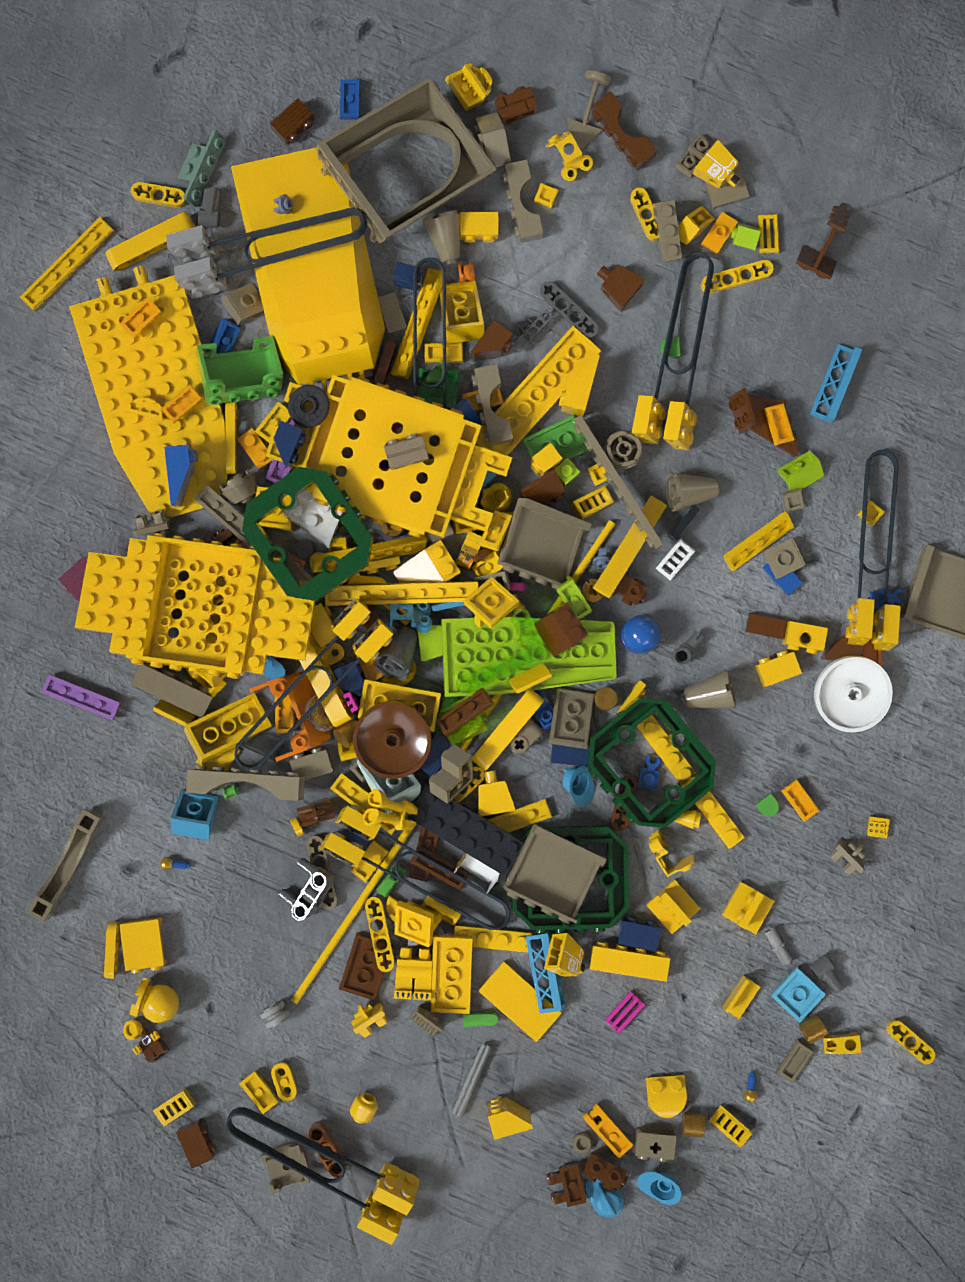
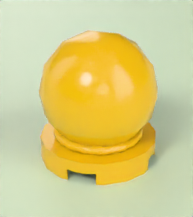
M143 978L135 993L139 997L136 1005H131L130 1015L139 1017L140 1013H143L145 1018L151 1022H167L179 1010V997L173 988L161 984L152 986L150 979Z

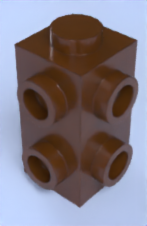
M626 572L612 593V596L619 595L622 597L621 601L629 606H632V604L636 606L638 602L642 604L648 595L645 593L647 589L644 587L645 583L638 578L631 579L628 577L629 573Z
M589 1154L582 1169V1173L586 1174L584 1178L594 1183L598 1180L603 1183L602 1187L612 1192L614 1189L619 1190L620 1187L623 1188L628 1178L625 1176L626 1170L593 1154Z

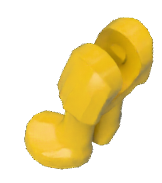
M373 789L369 793L368 803L371 806L392 810L394 813L392 815L381 810L369 808L363 814L365 825L376 826L379 823L393 824L396 830L413 829L415 822L405 819L406 813L417 815L418 808L406 800L399 803L394 802L378 789Z

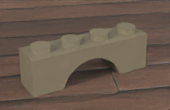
M522 160L505 164L502 177L503 182L508 184V189L506 190L507 200L512 202L513 208H510L511 218L516 220L517 226H514L515 236L520 238V243L542 239L543 229L540 215L526 210L520 200L522 191L531 184L528 161Z
M497 364L474 369L475 375L471 376L473 386L478 387L479 393L475 395L477 405L482 406L483 412H479L481 423L486 425V431H483L485 442H489L490 447L513 442L509 420L495 415L490 407L492 394L501 387Z

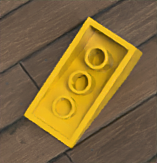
M365 680L358 718L366 710L378 703L399 701L416 708L426 719L430 731L434 732L441 694Z
M252 693L185 725L184 732L202 765L235 748L237 743L265 712L256 694ZM268 717L245 741L272 727Z

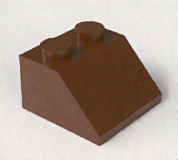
M494 320L471 350V359L478 361L499 358L504 353L508 354L513 347V333Z
M553 469L522 488L520 494L522 498H527L546 506L552 501L556 503L563 499L565 489L557 472Z
M568 603L561 604L532 624L553 657L574 646L589 635Z

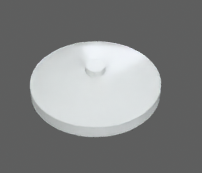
M845 656L831 662L821 672L815 684L814 701L819 714L829 725L845 732H860L875 726L884 718L892 702V684L885 670L875 661L863 656Z

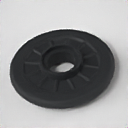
M304 385L297 388L288 401V412L291 419L297 425L305 428H312L321 424L326 419L330 409L327 394L315 385ZM307 401H312L314 404L313 409L308 412L305 411L304 404Z

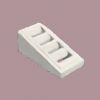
M680 538L656 569L671 580L692 556L695 549ZM678 547H683L688 553L684 554ZM676 552L683 559L679 560L673 553ZM671 558L678 565L674 566L671 562L668 561V559ZM663 565H668L673 570L672 573L664 568Z

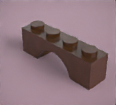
M610 91L593 104L592 117L597 123L600 122L602 124L605 134L613 138L618 151H623L627 156L626 160L629 165L635 167L638 171L655 158L657 150L646 136L632 137L622 131L618 122L622 105Z

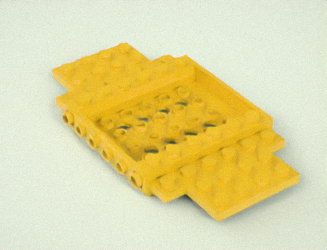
M155 533L154 536L148 535L147 540L130 538L127 557L94 552L88 553L75 628L112 634L109 652L126 655V658L131 660L132 664L143 665V662L150 663V666L157 668L167 665L172 670L181 671V668H188V671L192 673H200L202 670L208 671V674L213 676H219L220 673H224L229 678L239 679V676H245L246 672L264 675L267 656L306 661L316 601L287 596L253 546L245 549L238 544L223 546V543L211 541V544H208L200 539L186 541L185 538L180 536H173L172 539L166 538V535ZM187 571L189 573L188 580L180 581V572ZM220 576L227 578V583L223 587L218 586L216 583ZM299 581L301 585L307 583L305 581ZM178 590L186 592L183 600L176 599L175 594ZM216 595H222L224 598V602L219 606L213 603ZM181 609L182 617L174 619L172 617L173 610ZM213 614H218L221 618L220 622L216 625L210 623V617ZM171 628H178L179 635L176 638L169 637L168 633ZM210 633L217 635V641L213 644L208 643L206 640L207 635Z

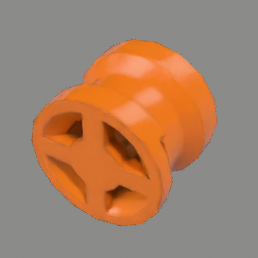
M469 262L467 265L458 263L460 283L465 280L475 281L473 262Z

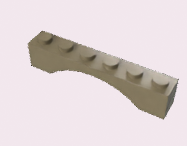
M195 765L194 769L187 770L186 793L208 794L227 783L244 781L264 787L279 800L299 801L304 799L305 776H299V772H287V775H280V771L269 770L268 774L261 773L259 769L243 772V768H231V771H224L225 767H213V770H208L206 766Z
M89 808L82 810L57 864L34 898L27 911L28 914L43 922L51 918L105 818L104 816Z

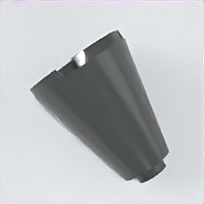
M411 626L402 627L392 637V641L386 647H383L379 651L378 656L373 660L376 663L374 665L375 668L386 677L392 678V676L398 677L397 680L402 681L409 675L418 641V633Z

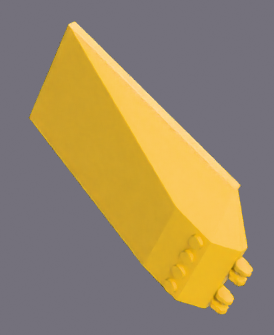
M317 147L231 166L246 233L355 207L333 176L328 174L324 177L321 173V169L324 167L322 161L317 157ZM347 163L343 165V167L350 175L349 166ZM284 194L288 195L293 201L292 212L290 214H277L274 212L273 209L279 207L274 202V199ZM348 216L258 238L249 246L251 257L253 259H260L350 234L361 225L360 216ZM364 235L355 241L254 268L269 335L274 338L281 364L300 386L309 383L310 385H315V382L322 381V389L327 393L328 385L326 380L331 379L332 375L338 377L347 375L348 380L351 381L352 374L359 372L360 377L365 378L364 371L375 369L385 333V326Z

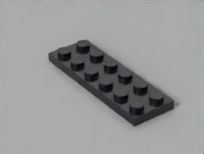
M426 784L414 804L418 808L417 815L409 814L407 818L504 877H507L525 842L454 799L447 804L430 792V785Z

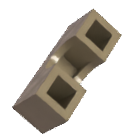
M675 200L652 204L654 221L657 224L659 234L658 251L660 262L682 259Z

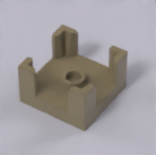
M293 1141L272 1147L309 1168L303 1145ZM262 1153L263 1165L267 1164L271 1179L269 1183L271 1194L280 1192L283 1187L300 1182V1186L310 1183L309 1178Z

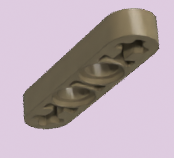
M318 835L311 836L306 843L310 862L315 866V859L321 857L325 860L323 869L331 870L326 852L323 851V854L312 856V853H316L315 847L310 846L313 839H316L317 842L320 841L322 844L323 838ZM334 882L330 887L332 891L328 892L329 897L334 898L331 906L328 903H324V900L321 903V906L327 910L334 908L338 902Z

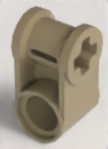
M530 718L511 740L509 745L511 751L515 754L525 752L542 735L544 730ZM521 740L523 742L521 745L523 749H515L516 744L514 742Z

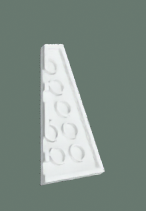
M353 433L349 435V438L352 440H356L359 435ZM345 447L342 450V456L347 459L353 456L352 448ZM338 466L336 468V475L338 477H344L347 474L346 467ZM303 491L297 496V507L292 511H284L283 514L327 548H330V543L337 530L339 520L332 516L329 503L328 506L316 503L317 499L312 497L313 493ZM337 510L338 515L341 516L343 512Z

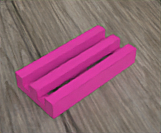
M348 692L344 694L345 699H350L347 702L348 706L353 705V708L350 709L351 712L359 711L360 705L354 693Z
M629 991L604 1020L620 1033L645 1004ZM632 997V998H633L632 1002H631V1003L622 1011V1013L612 1022L611 1019H612V1018L615 1016V1014L625 1005V1003ZM636 1003H638L636 1008L627 1016V1018L619 1026H617V1024L630 1011V1009Z

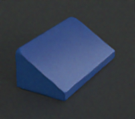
M221 319L210 341V344H217L216 354L231 352L242 328L226 319Z

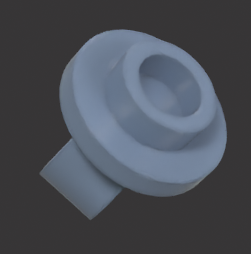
M284 194L274 199V202L279 205L278 208L273 209L274 212L277 214H290L292 212L293 201L288 195Z
M599 548L598 557L593 559V564L598 568H606L611 558L607 557L606 548Z

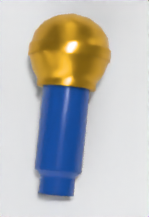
M164 857L160 861V867L165 871L172 868L189 869L190 863L173 861V859Z
M749 1072L747 1090L744 1093V1099L748 1103H753L757 1099L755 1091L756 1076L753 1072Z

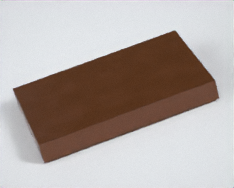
M356 933L339 990L376 1001L385 972L378 969L372 938ZM377 940L376 946L378 949L383 950L387 947V942ZM389 950L385 953H377L378 957H383V962L380 963V966H384L385 969L388 963L386 954L390 955Z

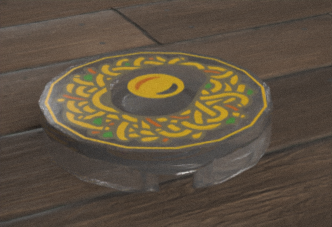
M317 694L312 696L306 703L305 713L319 699ZM321 703L307 717L309 722L313 723L316 726L315 728L325 732L335 728Z

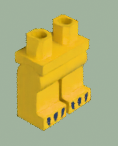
M402 946L400 956L397 958L394 998L411 999L413 979H415L413 1000L431 1001L433 958H431L430 948L421 947L419 948V957H411L412 947Z

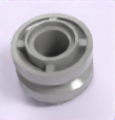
M283 1000L269 1005L260 1014L261 1019H267L265 1023L267 1029L279 1025L291 1014L288 1009H283L285 1006Z

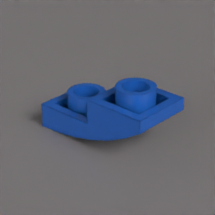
M541 689L533 690L544 699V702L536 710L534 716L546 732L551 728L554 709Z

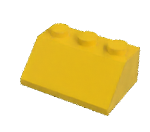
M494 1097L490 1100L491 1102H488V1119L494 1140L533 1129L530 1110L507 1097Z

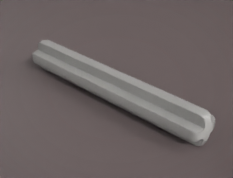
M482 1043L455 1104L453 1114L457 1117H462L489 1056L491 1046Z

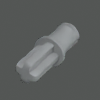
M775 927L766 930L764 934L772 946L771 950L775 951L782 965L790 964L792 958L785 947L786 943L782 942Z

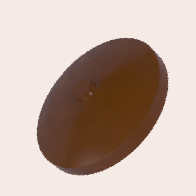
M385 701L370 707L358 720L353 734L354 750L361 764L371 773L383 778L397 779L414 773L424 764L431 749L432 737L426 719L416 708L399 701Z

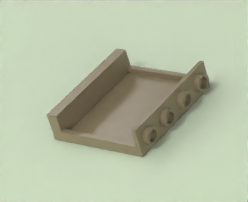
M518 498L497 564L503 566L504 571L514 573V571L520 572V577L526 579L536 578L535 582L542 585L552 584L551 588L555 589L567 581L566 577L570 574L583 531H589L591 523L533 500Z
M930 545L922 546L900 619L965 640V559L934 549L935 547Z
M533 824L503 888L508 891L507 895L514 899L521 897L525 899V904L534 908L538 905L542 907V912L551 916L555 913L559 915L558 919L569 924L570 921L577 923L575 919L577 912L599 866H604L607 859Z

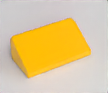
M540 664L511 678L509 682L514 692L520 693L551 678L552 675L544 664Z
M162 699L153 708L155 712L183 726L193 722L196 717L195 714Z

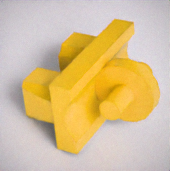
M380 1002L373 1007L371 1004L366 1007L362 1004L357 1005L359 1011L354 1014L355 1019L351 1021L353 1031L356 1034L360 1033L364 1038L373 1032L370 1025L374 1022L378 1027L387 1024L384 1008Z

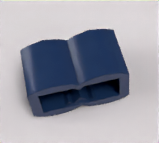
M397 261L393 274L394 286L413 291L415 266ZM420 268L417 272V290L418 288L421 289L424 280L423 272H420Z

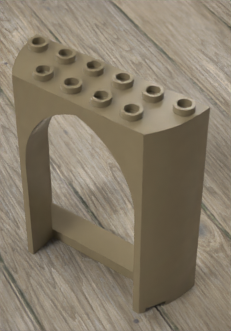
M430 77L317 143V157L322 161L324 167L321 169V173L324 177L331 174L354 207L364 214L368 222L367 225L372 230L369 239L373 243L376 241L382 243L491 176L497 170L493 160L487 157L482 145L476 142L471 130L465 127L460 115L455 113L449 100L444 98L438 85L433 83ZM425 133L447 142L451 146L453 154V169L449 179L437 191L385 223L343 167V165L378 144L399 134Z

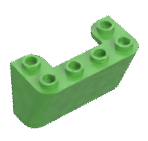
M273 336L254 338L253 350L216 354V343L197 345V357L206 403L219 405L221 403H236L244 400L253 401L259 398H274L281 392L283 371ZM261 343H268L265 346H259ZM207 349H210V350H211V351L208 352V353H203V352H202V351L207 350Z

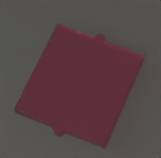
M84 557L58 579L67 589L66 592L71 593L78 602L80 601L87 560Z

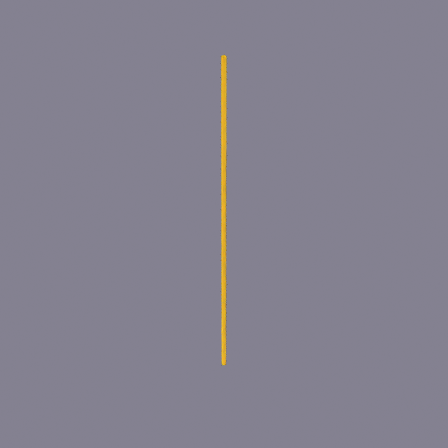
M611 520L608 521L571 578L575 584L615 526V523ZM560 595L548 613L564 603ZM503 694L492 696L491 699L494 705L480 714L459 748L466 751ZM413 829L403 830L397 840L404 844ZM395 843L380 866L387 869L402 846ZM377 869L291 999L293 1003L298 1004L385 873L384 871Z

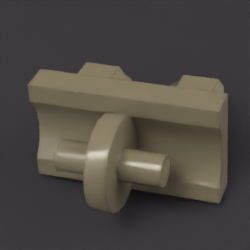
M163 509L152 513V521H148L146 514H139L135 517L136 528L134 533L136 536L146 534V537L148 535L154 536L155 533L166 535L165 529H169V523H172L171 517H166Z
M839 839L836 842L835 848L830 853V857L837 863L844 857L848 862L843 866V869L849 876L857 871L861 873L864 870L863 866L865 863L861 860L865 857V854L861 851L864 845L862 843L855 845L851 841L847 846Z

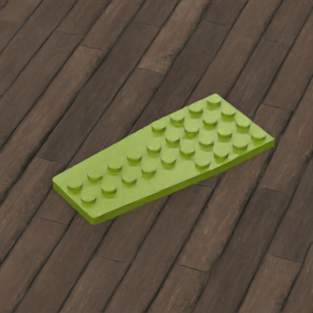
M504 617L492 629L486 624L479 628L475 624V618L441 619L444 696H471L482 687L485 688L489 695L515 693L509 680L540 664H544L552 676L530 687L532 690L614 680L617 676L615 625L610 621L579 620L589 635L574 646L553 657L532 626L540 618Z

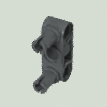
M303 857L299 860L296 867L309 876V881L301 890L299 897L297 898L286 888L282 889L278 894V898L290 907L292 916L296 920H304L312 916L325 899L328 890L334 882V874L331 870L323 869L319 866L316 867Z

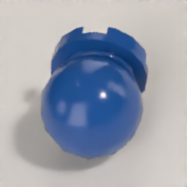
M637 615L630 618L621 630V641L627 650L635 654H644L652 651L658 645L661 638V630L658 623L646 615Z

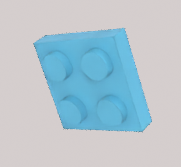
M797 967L770 994L799 1023L826 995Z

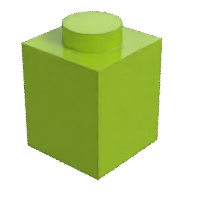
M738 223L737 227H733L730 238L733 239L734 245L755 250L761 229Z
M568 458L555 468L564 488L580 474V471Z

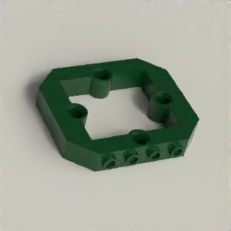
M297 467L246 504L242 532L282 590L289 597L318 601L369 565L374 539L371 533L374 531L367 522L365 524L360 519L362 516L361 512L356 506H351L349 500H351L350 496L345 490L341 491L337 486L340 482L333 473L330 475L326 471ZM315 483L330 504L332 516L341 520L358 547L341 559L336 556L325 557L321 563L322 572L304 585H301L286 563L289 558L288 551L281 546H274L259 522L279 508L285 511L294 510L298 505L297 495ZM289 495L292 502L290 505L285 506L283 498ZM341 505H345L347 508V512L343 516H339L337 513V509ZM277 550L282 553L280 561H275L273 558V554ZM331 560L337 563V568L334 571L328 569V562Z
M636 697L589 736L587 754L589 769L587 771L594 779L599 778L602 782L600 787L606 794L610 792L613 795V803L619 809L622 807L626 811L624 816L631 824L635 822L638 826L666 828L713 789L716 760L666 700ZM654 712L670 731L668 736L670 745L677 749H684L700 770L681 786L675 783L667 784L663 789L665 799L651 811L647 812L630 792L629 783L619 778L601 755L618 741L623 744L633 742L636 737L634 728ZM627 728L630 732L629 737L622 739L620 733L623 729ZM678 734H682L684 737L683 742L680 744L675 742V737ZM622 783L624 785V791L622 793H616V785ZM676 788L678 796L671 798L670 791Z
M607 826L541 827L564 839L566 836H573V843L577 845L579 843H606L607 868L602 869L598 873L597 879L600 885L607 889L608 910L578 911L575 917L577 923L572 922L568 924L559 920V915L555 913L551 916L544 912H532V907L524 903L525 899L521 897L514 899L511 897L513 912L532 930H536V933H547V930L565 933L567 929H574V932H586V929H594V932H604L605 928H611L629 909L628 846ZM529 827L519 839L525 842L532 827ZM606 874H612L613 876L610 883H604L603 877Z

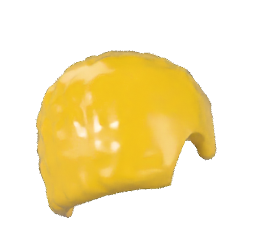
M495 483L482 491L480 504L484 510L491 513L494 510L505 512L510 507L512 495L505 484Z

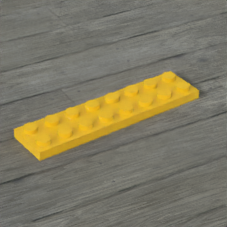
M572 326L494 413L502 419L509 420L513 442L490 447L489 442H485L483 431H486V425L484 424L476 444L482 448L508 456L558 401L562 391L567 390V386L596 354L599 355L601 353V350L578 329Z

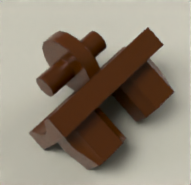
M331 799L297 808L301 827L336 818Z

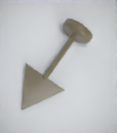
M587 70L585 73V79L593 84L583 123L567 118L569 131H571L580 150L603 130L587 125L598 85L607 86L611 81L610 76L593 70Z

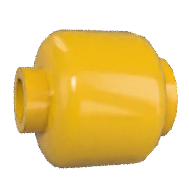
M369 1093L359 1094L355 1097L350 1107V1114L355 1122L360 1124L371 1122L378 1109L376 1098Z

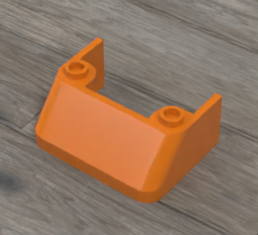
M302 671L250 688V693H255L269 687L274 696L280 697L301 675ZM307 675L288 694L298 720L309 710L314 701L313 699L317 698ZM320 705L318 709L321 716L325 717ZM310 714L300 724L302 731L294 734L291 738L293 751L276 757V762L327 743L331 738L329 726L320 724L319 721H316L315 716Z

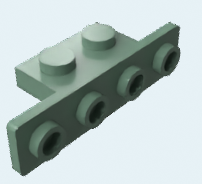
M216 130L212 131L206 146L192 143L177 177L181 181L189 183L183 198L194 207H198L204 194V189L207 187L227 141V138Z

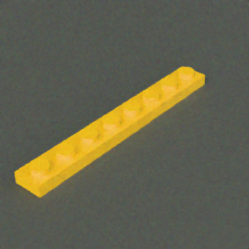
M479 581L340 585L325 596L326 606L349 605L356 596L365 605L464 602L469 595L479 588Z
M653 715L648 716L636 726L680 785L696 773L681 752L670 745L668 735ZM710 791L695 803L728 849H731L745 838Z

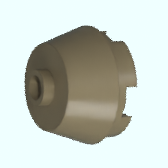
M618 431L607 439L604 452L614 467L628 469L639 462L642 457L643 447L640 439L633 433Z
M250 469L245 470L246 474L244 475L240 472L229 478L227 485H224V483L219 485L222 490L221 494L233 504L240 501L245 503L252 499L251 495L256 493L255 474L252 475Z

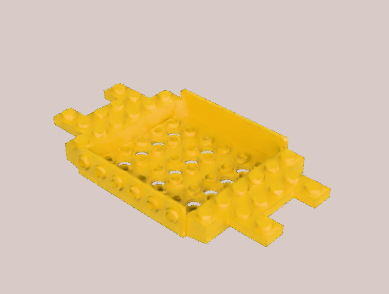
M332 375L326 393L330 402V409L326 419L318 426L312 428H305L296 424V427L306 431L305 435L307 437L304 445L300 446L297 452L299 454L297 463L292 466L326 471L330 475L333 473L340 482L337 486L341 491L345 490L350 496L351 500H349L351 506H356L361 512L362 516L360 518L364 519L365 516L372 518L371 522L383 525V522L391 524V529L401 532L403 528L409 530V535L418 538L420 535L425 536L426 532L444 538L449 522L453 520L487 532L493 513L476 508L475 506L487 471L506 477L512 457L476 445L482 426L465 420L461 411L453 408L451 410L444 409L443 405L432 402L430 404L424 402L425 399L414 396L412 398L406 396V393L397 389L395 391L389 390L388 386L377 383V385L371 384L368 379L358 377V379L352 377L350 381ZM290 382L284 401L288 402L292 393L301 386ZM307 401L304 404V409L307 412L311 411L314 407L312 401ZM357 410L365 411L366 417L363 421L355 419L354 415ZM396 422L403 425V431L399 434H395L392 431V425ZM353 428L359 430L360 433L356 440H352L348 436V432ZM418 433V436H423L427 453L434 457L433 464L426 465L422 461L394 470L389 469L388 471H382L379 468V463L382 460H387L384 449L387 441L399 439L400 442L407 440L406 436ZM433 435L439 436L441 440L440 444L435 447L429 443V438ZM271 438L265 457L283 463L274 439ZM345 447L352 448L353 456L347 459L342 456V450ZM338 466L346 467L347 474L344 477L336 475V468ZM421 472L426 473L428 476V480L424 484H420L416 480L417 475ZM377 478L384 481V487L381 490H376L373 487V481ZM315 483L304 490L313 493L312 497L317 499L316 503L328 506V501ZM414 491L420 492L422 496L421 500L417 503L412 502L410 499V495ZM341 505L337 510L346 513L347 508L345 505Z

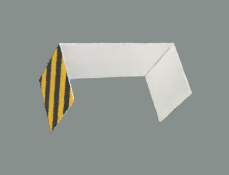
M467 853L457 863L454 871L455 873L459 866L487 882L489 884L487 893L499 877L498 872Z

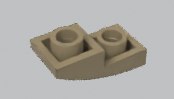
M699 134L676 163L675 168L690 178L696 165L714 144Z

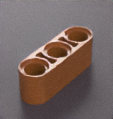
M313 1123L309 1129L308 1138L323 1146H329L333 1151L343 1155L324 1123ZM319 1129L322 1132V1136L316 1137L312 1131ZM317 1153L329 1174L334 1178H338L342 1174V1169H334L333 1164L336 1163L335 1161ZM342 1161L343 1164L345 1165V1170H346L347 1163L344 1162V1161Z

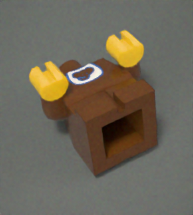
M146 1029L142 1031V1040L139 1042V1045L132 1049L135 1055L143 1053L148 1063L158 1061L170 1051L166 1043L161 1039L162 1035L154 1031L149 1034Z

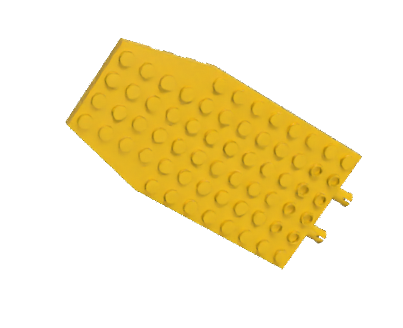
M139 266V269L137 267L133 269L138 283L136 287L112 293L109 278L102 277L103 280L98 278L96 281L101 296L69 306L114 455L150 515L152 516V513L156 510L163 509L166 517L170 516L173 518L204 509L194 499L206 485L226 502L229 501L221 494L222 490L219 487L221 483L227 485L228 474H226L225 419L220 404L211 405L205 401L197 357V345H202L185 289L175 281V275L149 282L145 266ZM148 297L162 313L134 339L120 323ZM189 384L203 398L202 401L175 424L165 414L163 421L125 411L128 404L138 397H150L163 407ZM188 444L194 450H197L198 462H195L196 467L181 507H174L170 503L164 447Z

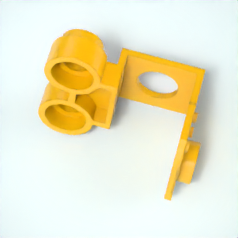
M571 131L563 132L561 135L556 134L548 139L549 143L545 146H556L564 159L562 162L564 167L561 170V176L564 180H575L578 168L583 171H588L592 168L593 159L589 155H582ZM567 143H571L574 146V151L570 155L564 153V146ZM587 159L589 164L585 167L583 162ZM569 170L573 171V175L571 177L568 176Z
M660 830L651 833L649 837L651 842L648 843L653 853H656L655 858L667 877L679 871H688L693 867L694 855H689L668 868L662 859V856L668 853V845Z

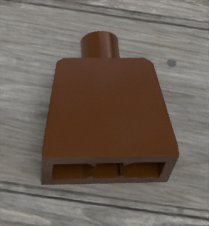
M603 265L597 273L604 280L600 290L620 312L645 281L641 276L620 265H617L612 272Z

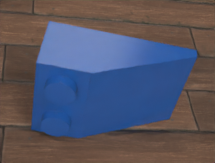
M188 444L164 447L170 503L174 507H181L196 467L195 462H198L197 450H194Z

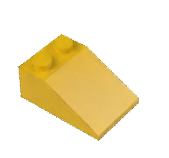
M476 281L446 284L447 344L479 340L484 334V321ZM442 285L441 290H440V293H439V297H440V304H441V311H442V318H443V285Z
M596 354L567 386V390L562 391L559 406H562L561 412L574 414L575 416L581 415L583 417L600 355Z
M439 540L394 570L393 574L401 584L450 582L461 575V572L442 541Z

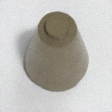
M459 210L422 218L441 262H446V265L457 263V259L460 258Z
M669 473L666 477V482H669V488H665L666 501L669 508H673V512L713 499L718 496L721 490L720 483L715 478Z
M727 670L722 671L684 689V693L681 694L683 705H687L688 708L736 707L729 672Z

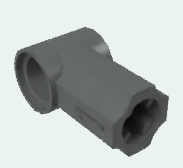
M215 188L204 189L202 209L199 210L198 214L199 226L219 228L220 190Z

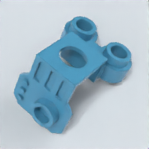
M417 603L415 608H413V604H390L388 620L385 624L392 631V619H411V627H416L419 632L427 633L432 627V620L429 617L431 606L429 603ZM404 608L407 610V614L399 615L396 610Z

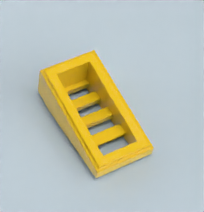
M603 486L573 501L570 507L576 518L583 520L614 503V500L606 486ZM599 493L602 494L604 500L606 501L605 503L602 502L600 496L598 495ZM592 497L595 498V500H596V502L598 503L599 506H596V504L594 503ZM585 501H588V503H589V505H590V507H591V510H589V508H588L587 504L585 503Z
M185 1087L155 1108L153 1112L162 1125L165 1126L193 1108L196 1102ZM181 1097L187 1106L184 1107L178 1098ZM175 1101L181 1110L178 1111L172 1102ZM169 1105L175 1114L172 1115L166 1106ZM163 1109L169 1118L165 1119L160 1110Z
M722 1105L708 1119L740 1148L752 1135V1131ZM724 1113L725 1117L718 1123L717 1120ZM731 1119L732 1121L724 1128L725 1123ZM737 1124L738 1127L731 1134V1129ZM741 1130H744L743 1133L737 1139V1135L741 1132Z

